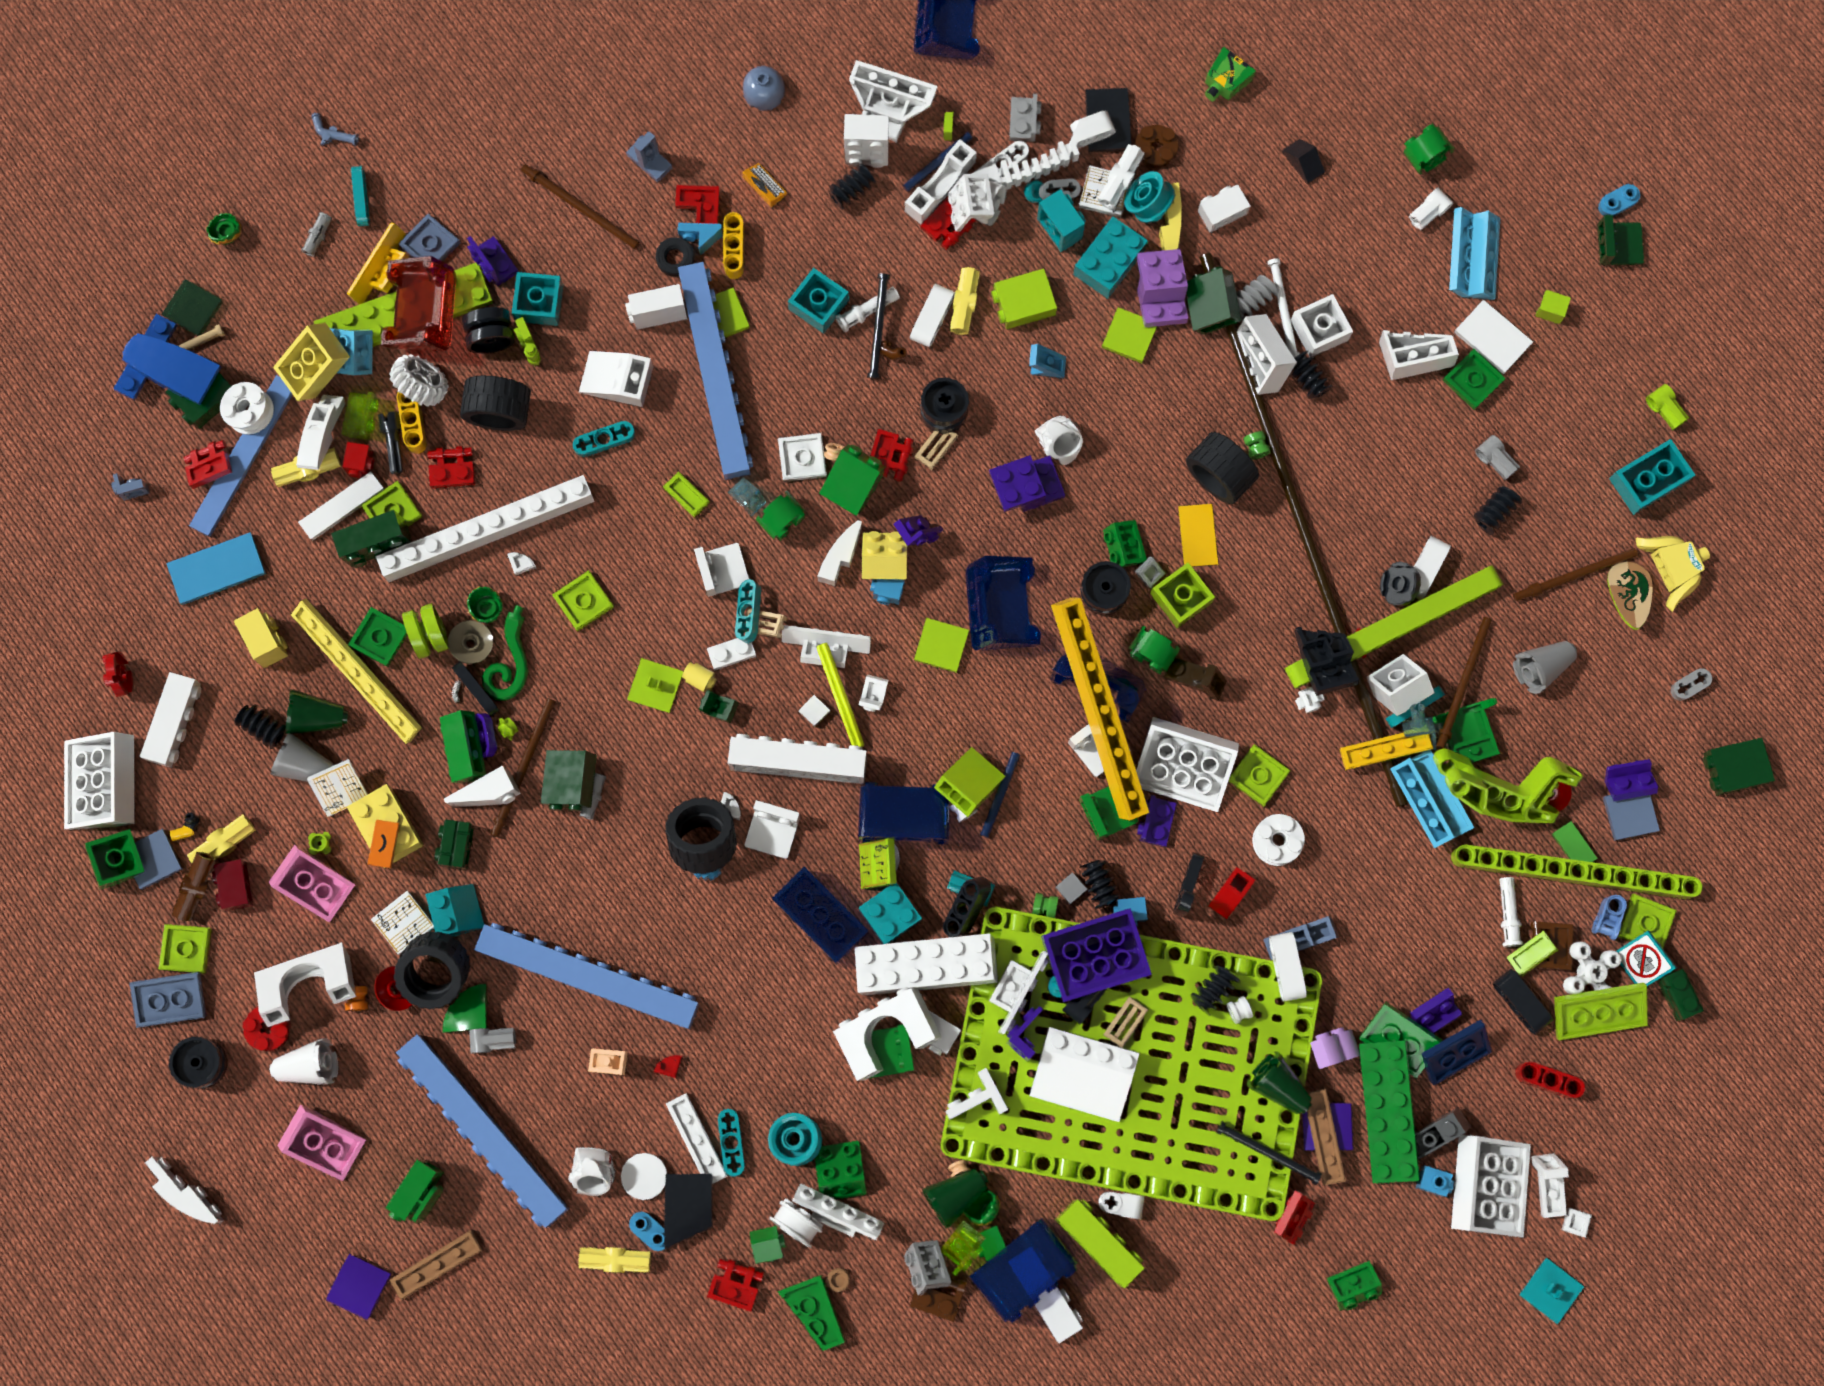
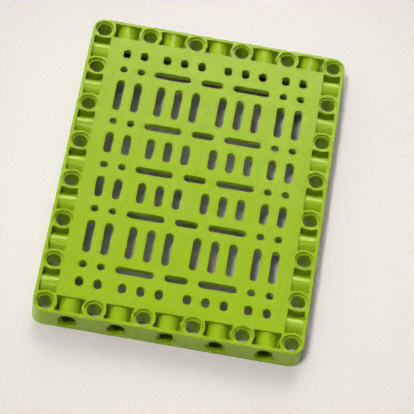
M1000 907L988 909L983 919L981 934H991L994 936L998 983L1011 960L1028 970L1035 965L1040 953L1045 951L1041 939L1042 935L1081 923ZM991 914H998L1001 916L1002 921L998 925H993L989 921V916ZM1037 922L1043 923L1046 926V932L1043 934L1036 933L1034 931V924ZM1139 935L1151 970V978L1146 979L1142 977L1123 983L1122 985L1130 986L1131 991L1129 993L1107 988L1102 997L1093 1006L1088 1031L1082 1029L1083 1022L1079 1025L1074 1020L1072 1022H1065L1039 1015L1024 1030V1037L1035 1046L1032 1050L1041 1054L1046 1035L1037 1034L1035 1032L1036 1027H1051L1095 1041L1099 1039L1111 1041L1103 1036L1106 1029L1101 1028V1023H1111L1117 1014L1105 1012V1005L1121 1008L1128 997H1131L1148 1009L1144 1015L1140 1040L1135 1041L1133 1039V1032L1122 1048L1139 1053L1131 1081L1127 1115L1125 1119L1120 1118L1119 1122L1076 1109H1070L1069 1107L1025 1094L1024 1088H1032L1034 1078L1027 1075V1071H1037L1039 1061L1030 1058L1026 1062L1007 1044L1009 1032L1006 1031L1004 1035L998 1033L1001 1027L998 1025V1020H1005L1009 1013L989 1002L998 983L971 985L948 1104L954 1102V1097L959 1093L965 1094L967 1099H969L968 1094L978 1088H981L982 1091L986 1090L977 1074L986 1068L992 1080L996 1081V1088L1010 1111L1008 1114L1001 1113L999 1115L992 1100L988 1099L950 1120L946 1114L941 1139V1150L946 1156L1267 1221H1276L1282 1217L1291 1169L1283 1166L1282 1169L1278 1170L1274 1167L1272 1159L1239 1142H1235L1224 1134L1219 1135L1214 1131L1189 1126V1121L1197 1120L1217 1125L1224 1121L1227 1126L1235 1130L1239 1106H1244L1245 1113L1241 1133L1252 1138L1254 1132L1260 1133L1262 1138L1255 1141L1293 1160L1300 1113L1295 1114L1250 1088L1246 1096L1241 1093L1244 1075L1249 1074L1252 1081L1255 1077L1252 1072L1267 1054L1276 1056L1275 1051L1282 1054L1290 1066L1295 1065L1298 1067L1299 1075L1297 1077L1305 1087L1311 1051L1310 1042L1313 1039L1322 985V977L1317 970L1301 967L1303 978L1305 975H1310L1314 979L1312 987L1305 985L1306 998L1285 1001L1283 1005H1277L1275 999L1281 998L1273 961ZM1012 947H1020L1022 949L1021 953H1013ZM1170 949H1177L1179 951L1180 958L1178 960H1172L1169 957L1168 952ZM1037 950L1039 955L1034 957L1032 951ZM1214 958H1222L1225 962L1224 967L1240 979L1241 983L1233 981L1232 984L1236 990H1242L1247 993L1246 1000L1252 1010V1018H1244L1240 1023L1235 1024L1228 1012L1214 1011L1209 1008L1208 1012L1211 1015L1209 1016L1193 1005L1190 995L1192 993L1199 995L1195 984L1200 982L1202 987H1204L1202 981L1204 979L1210 980L1209 973L1217 974L1213 964ZM1048 961L1043 972L1039 970L1035 977L1038 981L1031 994L1029 1010L1032 1007L1037 1009L1040 1006L1046 1011L1066 1014L1062 1010L1067 1004L1044 1000L1041 997L1042 993L1050 994L1048 982L1051 978L1045 974L1047 970L1052 971ZM1260 966L1268 968V978H1263L1259 975L1258 970ZM1162 977L1180 978L1185 981V984L1180 986L1165 983L1162 981ZM1143 989L1148 990L1147 996L1142 995L1141 991ZM1159 993L1178 995L1182 998V1001L1177 1003L1162 1000L1159 998ZM1259 994L1264 996L1263 1001L1257 999ZM1220 995L1224 1005L1229 1002H1237L1240 998L1231 995L1228 997ZM981 1003L985 1008L984 1013L981 1015L974 1014L972 1012V1005ZM1131 1003L1126 1009V1015L1121 1016V1018L1117 1022V1025H1121L1123 1023V1021L1133 1008V1005ZM1138 1009L1117 1038L1122 1041L1136 1020ZM1019 1011L1016 1012L1013 1018L1016 1020L1013 1028L1017 1024L1021 1027L1025 1023L1020 1017L1021 1012ZM1256 1011H1259L1261 1013L1260 1018L1255 1017L1254 1014ZM1161 1015L1175 1018L1178 1023L1177 1025L1156 1022L1155 1016ZM1195 1016L1196 1024L1192 1047L1190 1051H1186L1184 1046L1189 1018ZM1272 1016H1281V1022H1274ZM1298 1020H1303L1306 1023L1307 1029L1305 1032L1297 1030L1296 1023ZM1212 1025L1237 1030L1240 1032V1037L1236 1038L1207 1032L1205 1027ZM1253 1028H1256L1258 1030L1254 1060L1252 1064H1249L1247 1062L1251 1031ZM1116 1031L1110 1032V1034H1112L1113 1036L1116 1033ZM1158 1032L1172 1035L1175 1040L1174 1042L1153 1039L1152 1033ZM1270 1037L1276 1038L1278 1040V1043L1276 1045L1269 1044L1268 1039ZM1209 1042L1234 1047L1237 1049V1054L1233 1055L1207 1050L1202 1047V1044ZM995 1045L1001 1046L1003 1048L1002 1053L994 1052L993 1047ZM966 1048L975 1050L976 1057L974 1060L968 1061L964 1058L963 1051ZM1155 1049L1169 1052L1172 1057L1171 1059L1153 1057L1149 1055V1050ZM1205 1059L1231 1064L1235 1069L1233 1072L1204 1067L1199 1064V1061ZM1012 1061H1017L1018 1069L1013 1095L1008 1097L1006 1095L1010 1066ZM992 1062L998 1063L1000 1068L992 1070L989 1065ZM1182 1062H1187L1188 1070L1186 1081L1184 1083H1180L1179 1075ZM1149 1075L1164 1078L1167 1080V1084L1162 1086L1147 1083L1144 1081V1077ZM1200 1085L1225 1090L1230 1093V1097L1223 1098L1198 1093L1195 1091V1086ZM1145 1092L1163 1096L1164 1102L1158 1103L1144 1100L1141 1098V1094ZM1180 1093L1183 1099L1178 1127L1174 1130L1171 1128L1175 1098ZM1265 1098L1268 1101L1267 1105H1260L1258 1099ZM985 1102L990 1103L992 1109L984 1110L982 1104ZM1196 1102L1225 1108L1227 1114L1219 1115L1194 1110L1192 1104ZM1027 1110L1052 1115L1055 1117V1121L1049 1123L1020 1116L1019 1112ZM1146 1110L1160 1113L1161 1119L1154 1120L1140 1117L1138 1111ZM1284 1110L1289 1111L1292 1116L1288 1124L1281 1120V1113ZM1255 1116H1263L1265 1118L1264 1122H1256ZM1066 1119H1070L1072 1121L1071 1126L1065 1125ZM986 1120L989 1122V1126L986 1128L980 1127L979 1121ZM1085 1122L1102 1125L1106 1128V1131L1104 1133L1083 1129L1082 1125ZM1001 1124L1006 1125L1005 1131L999 1129ZM1022 1127L1047 1132L1052 1135L1051 1140H1044L1019 1135L1016 1129ZM1118 1129H1121L1123 1131L1122 1136H1118L1116 1134V1131ZM1142 1133L1156 1136L1157 1142L1150 1143L1136 1140L1134 1134ZM1064 1136L1069 1138L1066 1144L1062 1142V1137ZM955 1139L958 1142L959 1148L956 1152H949L946 1149L945 1144L947 1140ZM1170 1139L1174 1140L1175 1142L1174 1146L1172 1147L1168 1145V1141ZM1081 1140L1098 1142L1102 1144L1103 1148L1101 1150L1081 1147L1079 1142ZM1193 1143L1217 1148L1220 1150V1154L1215 1156L1186 1150L1185 1144ZM1116 1146L1120 1148L1118 1154H1115L1113 1148ZM994 1148H1000L1004 1152V1157L1001 1161H994L992 1159L991 1152ZM1138 1150L1152 1153L1154 1159L1150 1161L1132 1157L1131 1151ZM1232 1152L1237 1153L1236 1159L1231 1158L1230 1155ZM1250 1155L1256 1156L1258 1158L1257 1163L1249 1162L1248 1157ZM1040 1157H1045L1049 1161V1167L1044 1171L1037 1167V1160ZM1166 1157L1172 1159L1170 1164L1165 1163ZM1188 1160L1217 1167V1172L1210 1173L1185 1168L1182 1166V1161ZM1086 1166L1094 1169V1177L1090 1180L1085 1179L1082 1175V1170ZM1229 1169H1232L1234 1171V1175L1232 1177H1230L1227 1173ZM1246 1173H1253L1255 1179L1253 1181L1247 1180L1245 1178ZM1132 1175H1136L1140 1180L1139 1186L1135 1189L1128 1185V1179ZM1178 1184L1183 1185L1185 1188V1194L1181 1198L1176 1197L1174 1194V1187ZM1224 1193L1228 1194L1231 1198V1202L1227 1207L1222 1206L1219 1202L1220 1196ZM1270 1202L1276 1206V1213L1272 1216H1269L1265 1211L1266 1205Z

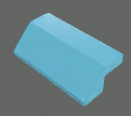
M1463 207L1454 209L1449 291L1460 297L1496 299L1500 217L1492 212L1485 211L1473 214Z
M1428 750L1390 768L1433 847L1436 848L1473 829L1474 826L1459 799L1451 794L1445 783V776L1439 772L1433 761L1434 755L1432 751Z

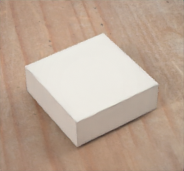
M815 695L799 710V713L814 727L830 712V709Z
M1567 1208L1562 1231L1586 1238L1592 1215Z

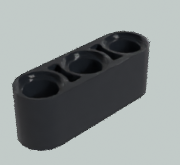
M977 877L963 883L943 924V930L948 937L965 935L972 930L991 890V884L987 878Z
M1509 969L1492 983L1495 990L1532 1034H1538L1553 1021L1547 1009L1514 970Z

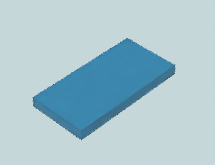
M251 532L166 563L181 605L266 574Z

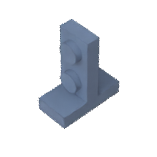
M650 131L645 135H641L626 152L627 156L657 183L672 169V164L659 154L656 137Z

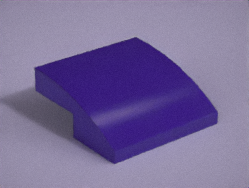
M1329 1103L1339 1150H1353L1352 1103ZM1306 1112L1303 1114L1304 1150H1315Z
M349 1254L329 1291L326 1301L368 1321L379 1302V1297L388 1283L391 1274Z

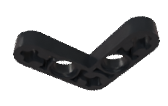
M1193 852L1174 906L1173 914L1184 917L1190 911L1195 896L1193 890L1204 860L1203 855Z

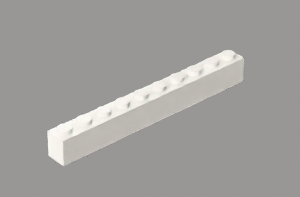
M584 475L375 557L383 577L389 583L595 501Z

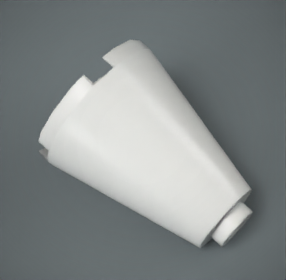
M319 1039L275 1058L270 1065V1074L276 1081L333 1084L335 1081L332 1079L338 1075L336 1051L331 1052L329 1046L333 1044L329 1039Z

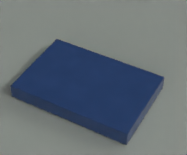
M1480 1019L1421 1054L1429 1081L1434 1086L1487 1056L1492 1050L1485 1024Z

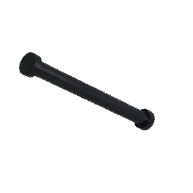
M884 273L877 275L879 287L870 373H867V378L880 379L878 371L887 284L891 276Z
M1224 1121L1220 1122L1216 1130L1217 1134H1224L1312 1180L1311 1183L1314 1185L1318 1184L1322 1176V1172L1318 1170L1315 1172L1227 1126Z

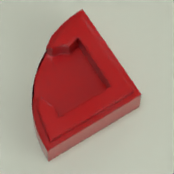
M672 1055L664 1058L656 1065L654 1072L676 1078L683 1056Z

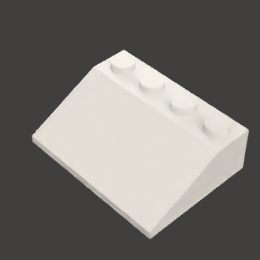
M1152 717L1136 769L1141 788L1218 812L1238 753L1239 743Z
M110 732L64 741V829L104 828L134 824V735Z
M1049 1027L1030 1096L1119 1122L1139 1053Z
M1459 1136L1451 1229L1524 1238L1531 1144L1479 1136Z

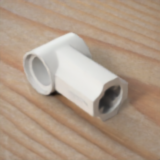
M1438 187L1430 193L1422 205L1409 215V219L1416 228L1422 230L1437 216H1442L1454 202Z

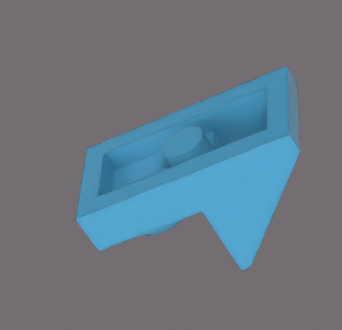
M678 223L679 238L688 242L699 239L700 255L723 236L722 224Z
M1040 344L1031 345L1029 363L1031 374L1057 378L1065 377L1066 356Z

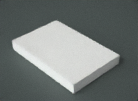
M1484 300L1454 331L1458 337L1475 349L1503 375L1533 343L1531 339Z

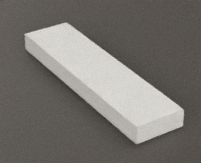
M369 472L298 523L313 541L358 510L364 502L383 491L384 488L373 473Z
M687 1093L666 1103L700 1174H712V1184L727 1177L728 1175Z

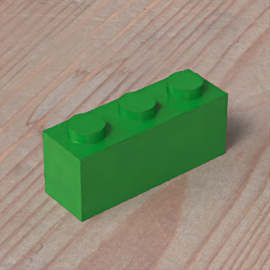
M460 710L439 717L451 782L468 783L485 776L486 770L475 712Z

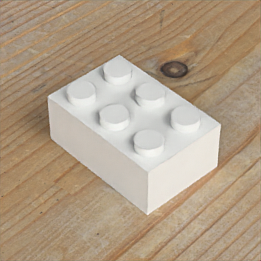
M845 114V164L852 167H857L859 164L871 165L874 168L888 166L889 116Z

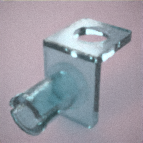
M1418 703V711L1415 704L1411 705L1412 720L1402 721L1404 736L1430 734L1433 750H1437L1436 732L1432 717L1425 718V706Z

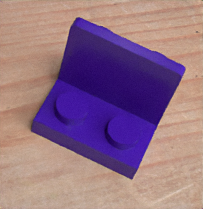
M471 236L467 238L470 244L467 248L471 253V257L477 265H480L483 274L489 282L494 281L498 287L517 274L518 269L494 236L477 246Z
M1040 1006L1037 1009L1032 1007L1022 1018L1025 1023L1021 1027L1017 1024L1007 1035L1009 1038L1007 1044L1026 1062L1036 1053L1032 1050L1035 1046L1027 1038L1024 1037L1021 1040L1019 1036L1043 1010Z

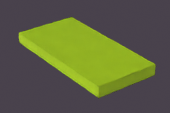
M1645 983L1554 997L1555 1027L1558 1041L1648 1026L1647 986Z

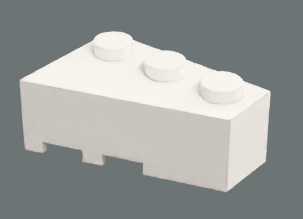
M1267 314L1246 316L1238 328L1237 334L1245 357H1249L1252 366L1249 369L1251 376L1255 375L1258 387L1255 388L1257 395L1279 392L1297 362Z
M1383 330L1379 341L1391 380L1454 367L1459 355L1452 335L1424 333V335H1412L1411 332L1399 334Z

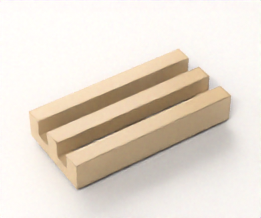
M934 431L917 452L915 459L928 466L930 470H933L956 441L958 434L953 431L943 434L924 458L922 455L939 434L938 431ZM948 435L952 436L945 444V446L941 449V451L938 453V455L934 458V460L930 462L929 460L935 454L938 448L942 445V443L945 441Z
M748 609L745 616L750 615L752 609ZM760 611L759 617L777 620V623L759 620V626L775 629L773 631L758 628V634L781 638L780 630H784L783 621L786 622L787 617L781 614Z
M1128 997L1103 1036L1123 1048L1148 1009L1131 997ZM1131 1003L1133 1008L1113 1036L1110 1032ZM1136 1010H1141V1013L1138 1015V1017L1136 1018V1020L1134 1021V1023L1132 1024V1026L1130 1027L1122 1041L1117 1039L1126 1027V1025L1128 1024V1022L1130 1021V1019L1132 1018V1016L1134 1015V1013L1136 1012Z

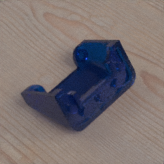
M918 0L914 53L922 56L966 60L975 58L980 51L978 40L972 38L974 6L977 0Z
M984 556L968 565L966 569V586L971 643L974 650L984 651L1040 645V630L1036 625H1029L1026 583L1035 575V567L1031 557Z
M1066 651L1057 661L1050 677V681L1059 686L1065 680L1071 679L1075 682ZM1100 656L1109 688L1118 693L1114 703L1119 707V719L1128 723L1145 693V683L1139 677Z
M865 782V786L860 787L858 842H870V840H874V837H876V840L894 838V840L926 841V843H931V839H933V842H937V844L948 845L950 801L934 788L936 784H932V787L878 786L876 782Z

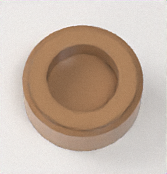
M842 1268L831 1270L827 1275V1285L832 1291H844L850 1283L848 1272Z

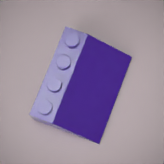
M1131 908L1041 936L1063 1002L1152 975Z

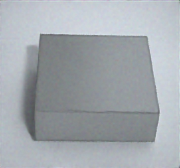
M1149 557L1135 571L1146 587L1150 589L1166 574L1153 557Z
M1073 872L1055 887L1069 904L1073 903L1087 890Z

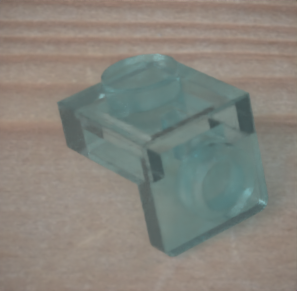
M744 477L728 491L731 498L743 506L750 516H753L767 502L759 489Z

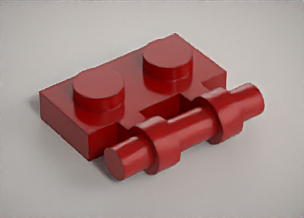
M948 198L920 225V228L935 242L943 237L945 240L941 243V246L945 250L951 245L954 246L959 241L958 238L964 232H968L972 228L971 225L976 221L975 218H971L961 231L954 230L949 232L948 230L954 224L951 221L952 206Z
M878 429L870 456L876 457L881 461L882 465L886 466L883 477L887 478L889 470L895 471L894 480L902 482L903 476L908 470L907 462L909 456H912L914 450L912 448L914 440L905 438L903 445L898 443L899 434ZM895 451L901 453L898 463L892 461Z
M224 440L217 443L213 441L207 447L190 451L189 455L183 457L187 465L192 463L185 467L188 484L192 489L232 473L229 456L223 450L227 448Z
M456 446V449H444L442 447L427 452L429 460L437 459V465H429L431 489L475 485L474 463L472 461L465 462V456H473L472 447ZM457 457V463L445 464V458Z
M1294 1191L1287 1201V1207L1282 1217L1276 1223L1274 1233L1295 1245L1298 1237L1301 1238L1304 1232L1302 1229L1307 1219H1311L1313 1215L1311 1211L1315 1203L1303 1194Z
M720 1258L717 1267L724 1269L725 1273L723 1277L714 1274L707 1297L751 1312L759 1290L750 1286L753 1279L761 1282L764 1273L757 1271L755 1267H745L736 1264L734 1260L729 1259L727 1261ZM732 1273L745 1276L744 1282L740 1283L731 1280Z

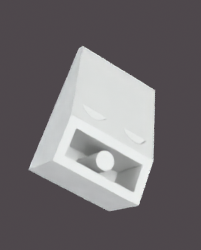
M590 351L579 393L643 407L653 370L651 358L628 353Z

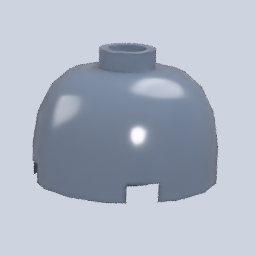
M758 66L750 70L744 78L743 94L748 105L756 107L758 110L766 111L772 110L781 103L785 95V85L782 76L777 70L768 66Z

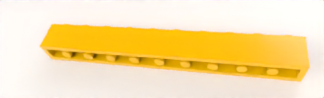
M1071 597L1052 604L1051 608L1118 816L1121 819L1130 821L1149 813L1082 600L1081 598Z

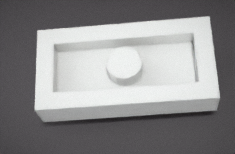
M738 638L707 648L714 671L756 657L752 642L744 643Z

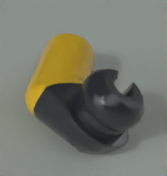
M192 812L187 813L184 816L185 822L183 827L170 831L172 841L193 836L199 825V817Z

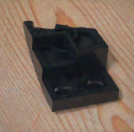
M1302 627L1295 628L1299 651L1316 696L1358 685L1359 678L1350 662L1354 651L1345 634L1328 633L1323 630L1313 632L1302 630Z
M712 1174L665 1175V1249H670L672 1245L685 1239L688 1240L697 1233H703L712 1228Z

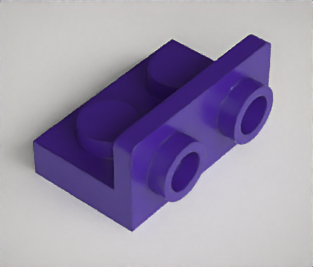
M922 515L902 518L894 523L895 528L907 546H920L925 542L931 544L939 538L938 534L944 530L942 526L929 528L928 521Z
M1650 759L1607 767L1605 784L1613 801L1658 793L1659 787L1651 773L1652 762Z
M1151 795L1149 800H1146L1149 813L1145 814L1144 822H1139L1137 835H1141L1140 842L1166 848L1176 803L1155 798L1156 796Z
M1449 988L1410 1012L1412 1020L1433 1034L1462 1016V1012L1454 1003V994Z

